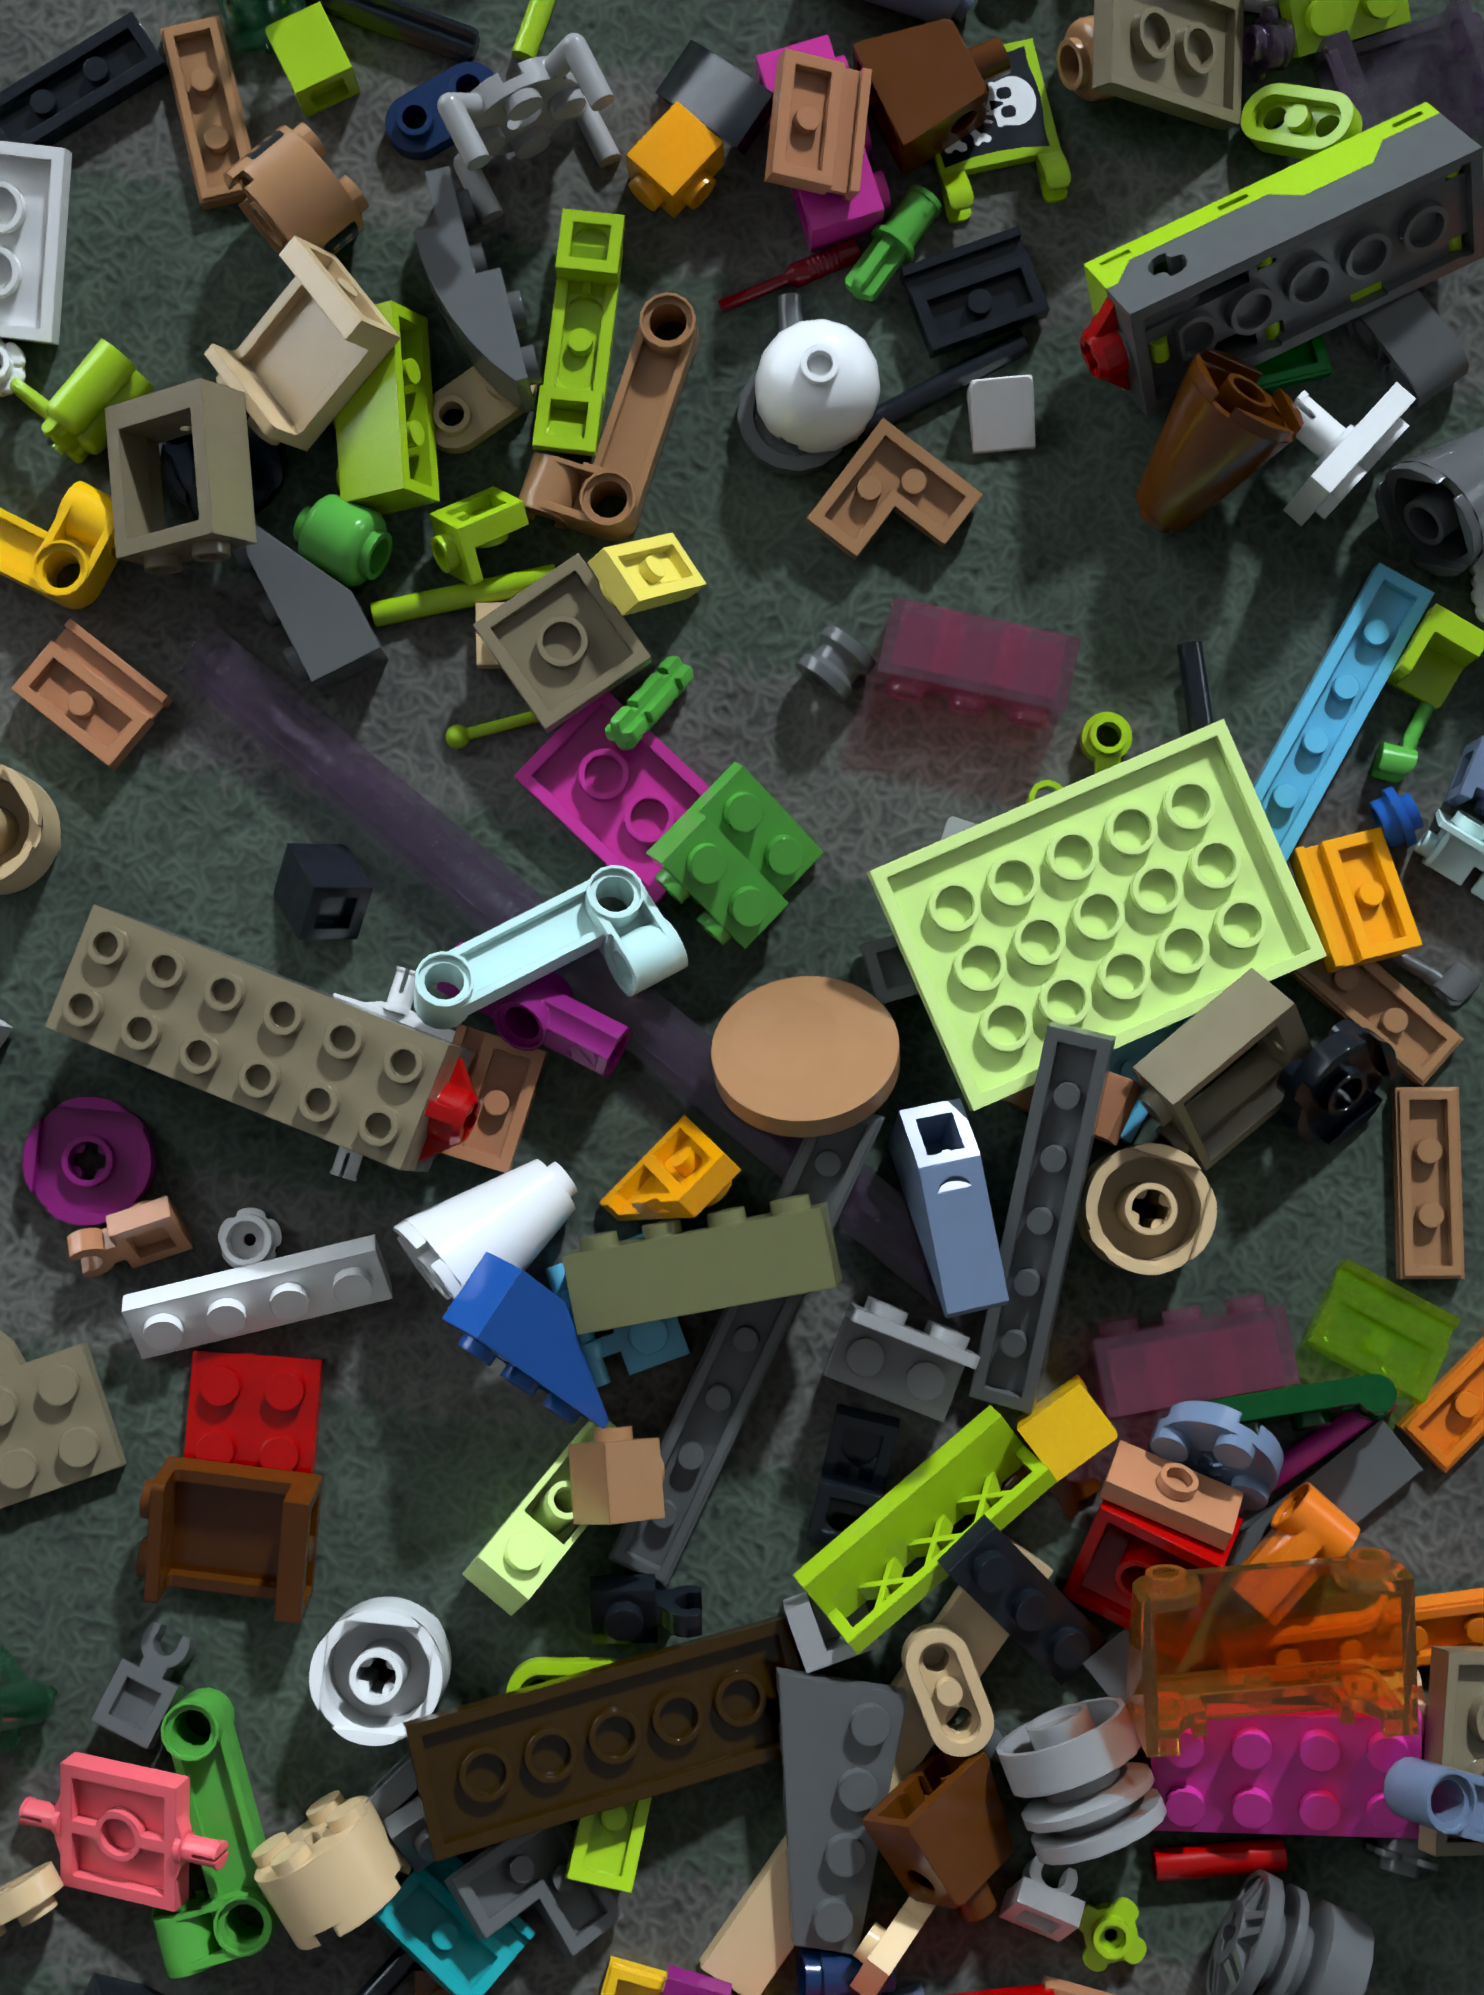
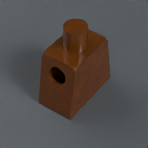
M946 18L865 39L853 44V70L861 71L863 67L872 69L868 109L902 176L912 172L979 128L986 120L988 90L986 84L1009 74L1011 71L1007 51L998 37L967 49L955 23Z
M937 1747L862 1819V1822L911 1898L917 1902L956 1908L962 1921L976 1922L989 1916L996 1908V1900L987 1880L1011 1856L1013 1844L986 1751L980 1750L970 1756L956 1757L946 1754Z

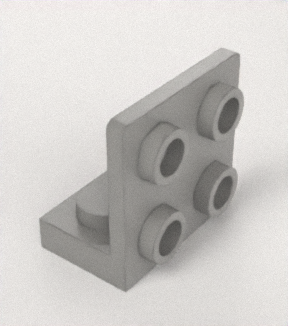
M868 1296L864 1307L850 1302L823 1375L944 1422L964 1367L967 1366L976 1370L981 1358L967 1348L970 1337L929 1319L924 1331L905 1324L909 1313L904 1312L899 1307Z

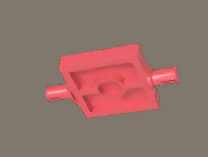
M74 1752L60 1763V1795L57 1803L29 1796L23 1801L19 1810V1815H23L19 1818L21 1825L51 1830L55 1835V1841L60 1852V1878L64 1886L176 1912L189 1900V1863L220 1870L225 1865L229 1855V1851L226 1850L229 1847L227 1841L198 1836L192 1831L190 1823L189 1776L94 1755Z

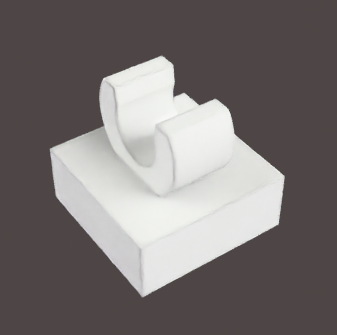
M1036 1855L1025 1866L1022 1878L1007 1890L998 1917L1060 1942L1079 1928L1085 1906V1901L1071 1896L1077 1887V1871L1069 1867L1060 1877L1058 1888L1049 1887L1041 1876L1044 1863H1040Z

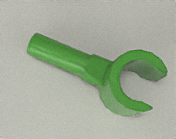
M1420 702L1404 735L1401 737L1399 745L1384 741L1380 743L1371 772L1372 777L1398 783L1415 768L1418 759V751L1416 750L1419 744L1418 740L1435 709L1433 705L1427 702Z

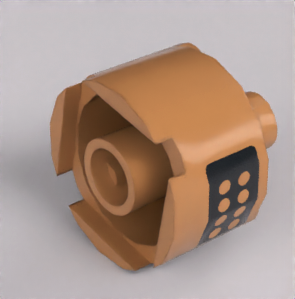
M303 122L293 130L286 125L277 128L223 173L224 182L229 190L236 184H240L247 198L239 204V207L259 234L278 254L281 253L294 235L326 251L337 254L365 230L362 212L369 207V203L358 186L348 176L344 175L339 180L322 160L327 155L324 145L317 135Z

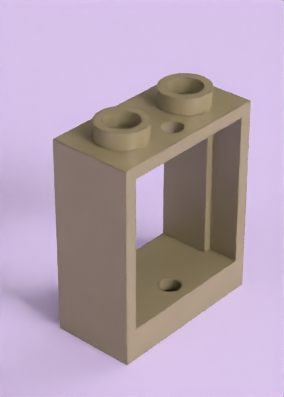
M198 378L104 408L116 559L143 564L144 572L149 574L166 575L183 571V563L192 560L199 562L224 561L231 558V550L257 544L245 392ZM192 434L199 520L165 529L159 443Z
M1250 968L1132 1067L1144 1089V1092L1138 1096V1099L1150 1116L1160 1124L1155 1129V1132L1162 1143L1188 1154L1207 1171L1281 1109L1284 1094L1277 1089L1279 1075L1292 1061L1297 1059L1303 1060L1313 1050V1047L1295 1003L1256 970ZM1258 1043V1046H1256L1252 1051H1250L1246 1056H1244L1240 1061H1238L1233 1067H1231L1227 1072H1225L1221 1077H1219L1215 1082H1213L1209 1087H1207L1203 1092H1201L1197 1097H1195L1190 1103L1184 1106V1103L1187 1100H1189L1193 1095H1195L1199 1090H1201L1205 1085H1207L1211 1080H1213L1217 1075H1219L1223 1070H1225L1230 1064H1232L1236 1059H1238L1254 1044Z

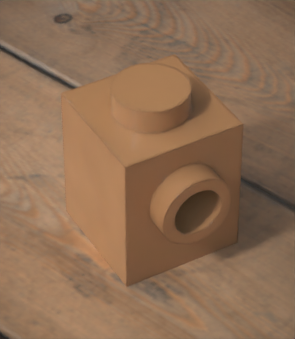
M632 1426L593 1429L594 1442L568 1444L574 1524L612 1525L665 1518L663 1496L665 1467L660 1455L659 1437L633 1438Z

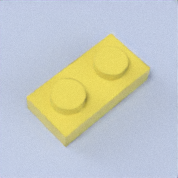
M673 532L604 547L587 562L600 581L599 585L603 595L611 604L617 607L622 616L686 600L706 585V582Z

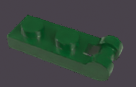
M1369 1374L1208 1400V1402L1226 1405L1242 1412L1239 1423L1250 1428L1258 1435L1260 1425L1265 1427V1425L1291 1421L1293 1431H1306L1332 1425L1330 1415L1352 1411L1366 1421H1376L1382 1419L1394 1406L1397 1399V1390L1394 1383L1388 1377L1381 1374Z

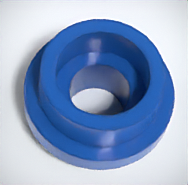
M1391 786L1381 790L1382 797L1370 802L1369 808L1377 827H1381L1388 848L1391 849L1402 843L1406 848L1416 845L1417 837L1415 831L1423 828L1424 824L1413 798L1409 793L1398 796Z

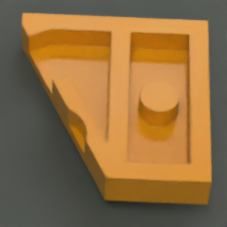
M684 1115L599 1203L617 1221L695 1218L705 1207L716 1204L726 1195L731 1186L732 1179L741 1169Z

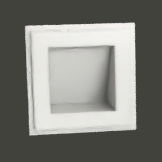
M1017 375L972 380L967 390V403L973 454L1035 449L1033 376Z

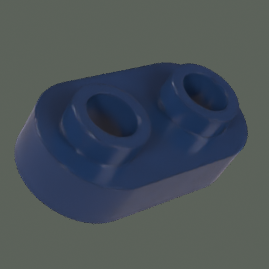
M477 62L459 63L396 99L389 107L385 117L386 132L394 150L410 160H426L453 146L454 142L437 109L438 99L447 92H460L462 88L468 85L477 87L484 80L493 76L494 73L485 65ZM422 116L426 119L425 124L418 129L406 127V123L411 117Z

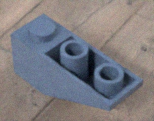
M958 1098L899 1110L888 1143V1149L945 1318L1008 1305L1009 1297L982 1159L961 1099Z

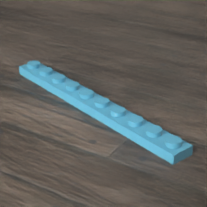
M1380 562L1369 574L1253 784L1286 862L1435 594ZM1194 1015L1114 1049L1109 1071L1135 1080L1141 1085L1132 1067ZM1137 1099L1119 1139L1126 1144L1132 1143L1148 1114L1139 1099Z

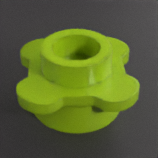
M1119 1897L1114 1903H1101L1096 1906L1087 1904L1084 1906L1078 1930L1082 1932L1086 1946L1082 1953V1959L1089 1969L1101 1972L1110 1963L1125 1960L1130 1964H1137L1145 1957L1147 1951L1146 1943L1138 1936L1135 1923L1139 1916V1910L1131 1899ZM1108 1929H1114L1117 1933L1116 1937L1112 1940H1108L1104 1936Z

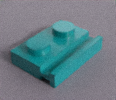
M457 1856L434 1861L418 1873L413 1871L402 1883L397 1894L374 1915L372 1920L449 1995H484L536 1932L517 1915L487 1939H477L444 1882L447 1877L465 1864Z

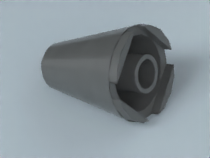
M1484 426L1394 465L1385 474V480L1377 485L1376 488L1377 514L1385 532L1394 543L1400 534L1403 533L1420 553L1410 561L1420 569L1437 576H1458L1467 568L1473 566L1484 552Z

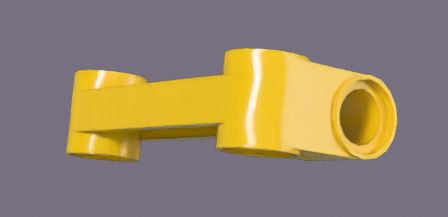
M83 481L74 483L62 498L55 520L48 532L0 508L1 575L65 608H85L97 599L119 560L116 559L111 495ZM69 564H80L78 579L68 587L57 588L56 580L58 573Z

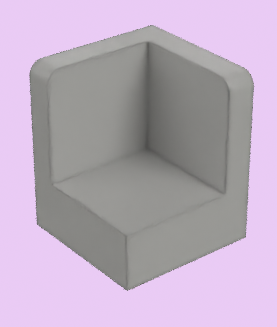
M807 1592L783 1600L784 1611L806 1673L857 1656L856 1652ZM866 1603L847 1618L852 1627L869 1614ZM877 1638L860 1654L880 1647L879 1639Z

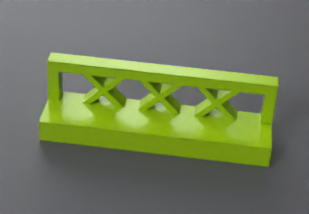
M989 1405L796 1571L793 1576L825 1613L856 1654L859 1655L949 1576L937 1560L980 1517L985 1514L1001 1531L1051 1488L1057 1480L1050 1470L1023 1445L1002 1415ZM1022 1466L1030 1472L1012 1490L1001 1491L1002 1483ZM976 1514L974 1523L962 1533L951 1534L953 1526L965 1515ZM927 1556L924 1566L913 1576L902 1577L904 1568L918 1557ZM877 1599L874 1609L852 1627L847 1618L867 1600Z

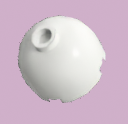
M826 319L799 321L779 332L761 356L755 376L757 411L768 431L779 440L782 437L788 443L798 445L799 450L809 453L836 451L857 440L874 415L880 395L877 361L866 341L847 325Z

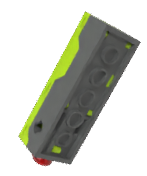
M1424 102L1084 263L1093 319L1088 327L1084 328L1079 342L1082 356L1088 369L1095 378L1121 387L1141 411L1149 417L1172 406L1187 367L1198 352L1202 356L1206 349H1215L1231 354L1254 367L1483 258L1484 181L1482 147L1428 102Z

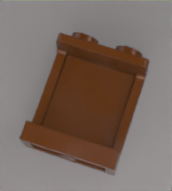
M168 1456L155 1479L148 1478L145 1481L140 1499V1517L149 1519L148 1537L142 1539L136 1561L137 1577L145 1578L144 1601L158 1603L168 1587L275 1600L274 1621L300 1624L313 1594L323 1475Z

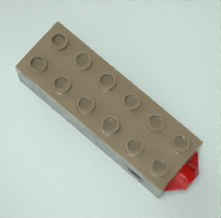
M97 905L92 907L45 1027L403 1171L429 1172L435 1155L466 1141L473 1130L480 1109V1101L468 1075L475 1051L135 917Z

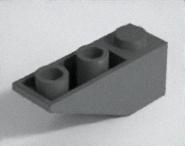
M257 525V544L231 550L244 573L252 569L255 570L264 588L254 594L272 628L280 624L283 625L292 645L282 650L300 683L310 679L321 693H324L389 660L360 603L352 591Z

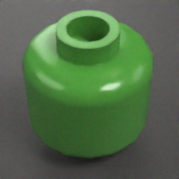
M328 494L319 499L313 507H305L298 515L293 530L294 540L298 542V554L346 587H357L368 579L374 580L380 576L392 552V536L387 532L386 522L377 510L368 506L345 502L340 499V495Z

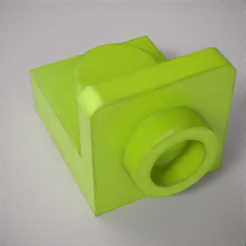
M492 486L429 513L435 535L430 540V546L433 556L442 571L453 575L470 586L482 582L483 576L475 548L497 546L508 539V533L529 525L524 502Z

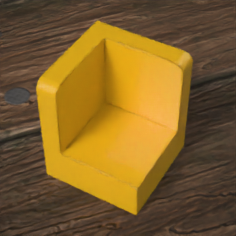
M1078 1374L1038 1402L1032 1414L1025 1412L1016 1419L1018 1432L1039 1460L1050 1470L1057 1482L1115 1441L1118 1436L1117 1430L1088 1393L1086 1384Z

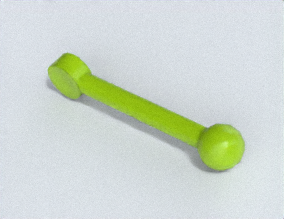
M532 711L468 728L457 724L449 727L446 731L445 739L450 747L461 749L471 739L539 721Z

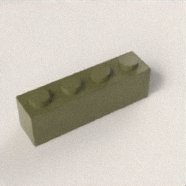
M809 1194L796 1195L770 1201L772 1213L746 1217L745 1207L740 1206L707 1213L708 1225L682 1230L681 1220L678 1218L643 1225L644 1237L619 1241L616 1230L578 1238L580 1249L574 1250L562 1257L577 1335L837 1287L842 1281V1275L827 1202L811 1205Z

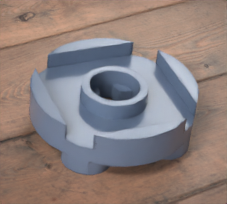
M1184 1401L1171 1406L1167 1417L1162 1418L1160 1415L1157 1419L1148 1443V1451L1174 1463L1183 1464L1195 1472L1243 1491L1244 1495L1240 1507L1252 1511L1261 1510L1267 1505L1270 1493L1277 1485L1284 1461L1283 1451L1279 1442L1264 1426L1260 1425L1257 1435L1250 1428L1239 1423L1242 1412L1226 1405L1207 1401Z

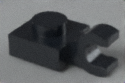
M655 1574L590 1576L589 1594L593 1645L658 1643V1627L665 1628L669 1633L683 1638L702 1635L701 1587L684 1585L672 1589H656Z

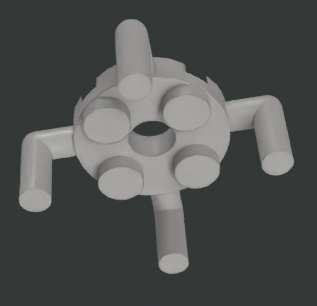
M570 33L561 40L548 56L530 58L517 63L522 74L504 83L499 74L496 73L480 83L470 93L447 92L438 99V112L459 152L453 161L454 170L463 188H468L472 205L482 225L488 224L504 214L482 167L490 161L491 156L515 152L518 159H528L541 153L550 144L548 134L559 127L564 121L577 122L600 168H604L621 159V154L599 113V110L608 107L615 97L582 35Z

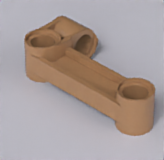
M665 292L653 296L643 306L640 312L639 327L593 464L587 462L580 464L557 456L534 452L518 498L524 502L528 519L534 520L535 515H539L556 521L554 525L556 528H569L609 541L626 539L635 532L640 523L641 512L692 360L699 348L700 337L696 316L692 305L686 298L677 293ZM668 322H676L685 327L682 335L670 341L661 340L654 335L661 325ZM608 496H620L627 503L619 515L605 518L595 513L596 507L602 499Z

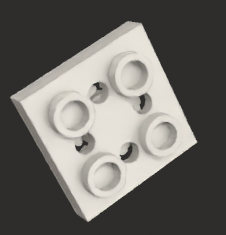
M1398 382L1389 389L1356 427L1352 424L1347 428L1342 426L1309 397V393L1305 390L1295 399L1294 404L1301 412L1304 422L1295 438L1319 458L1315 463L1318 466L1317 470L1283 509L1300 526L1314 512L1325 520L1410 426L1400 417L1416 398Z

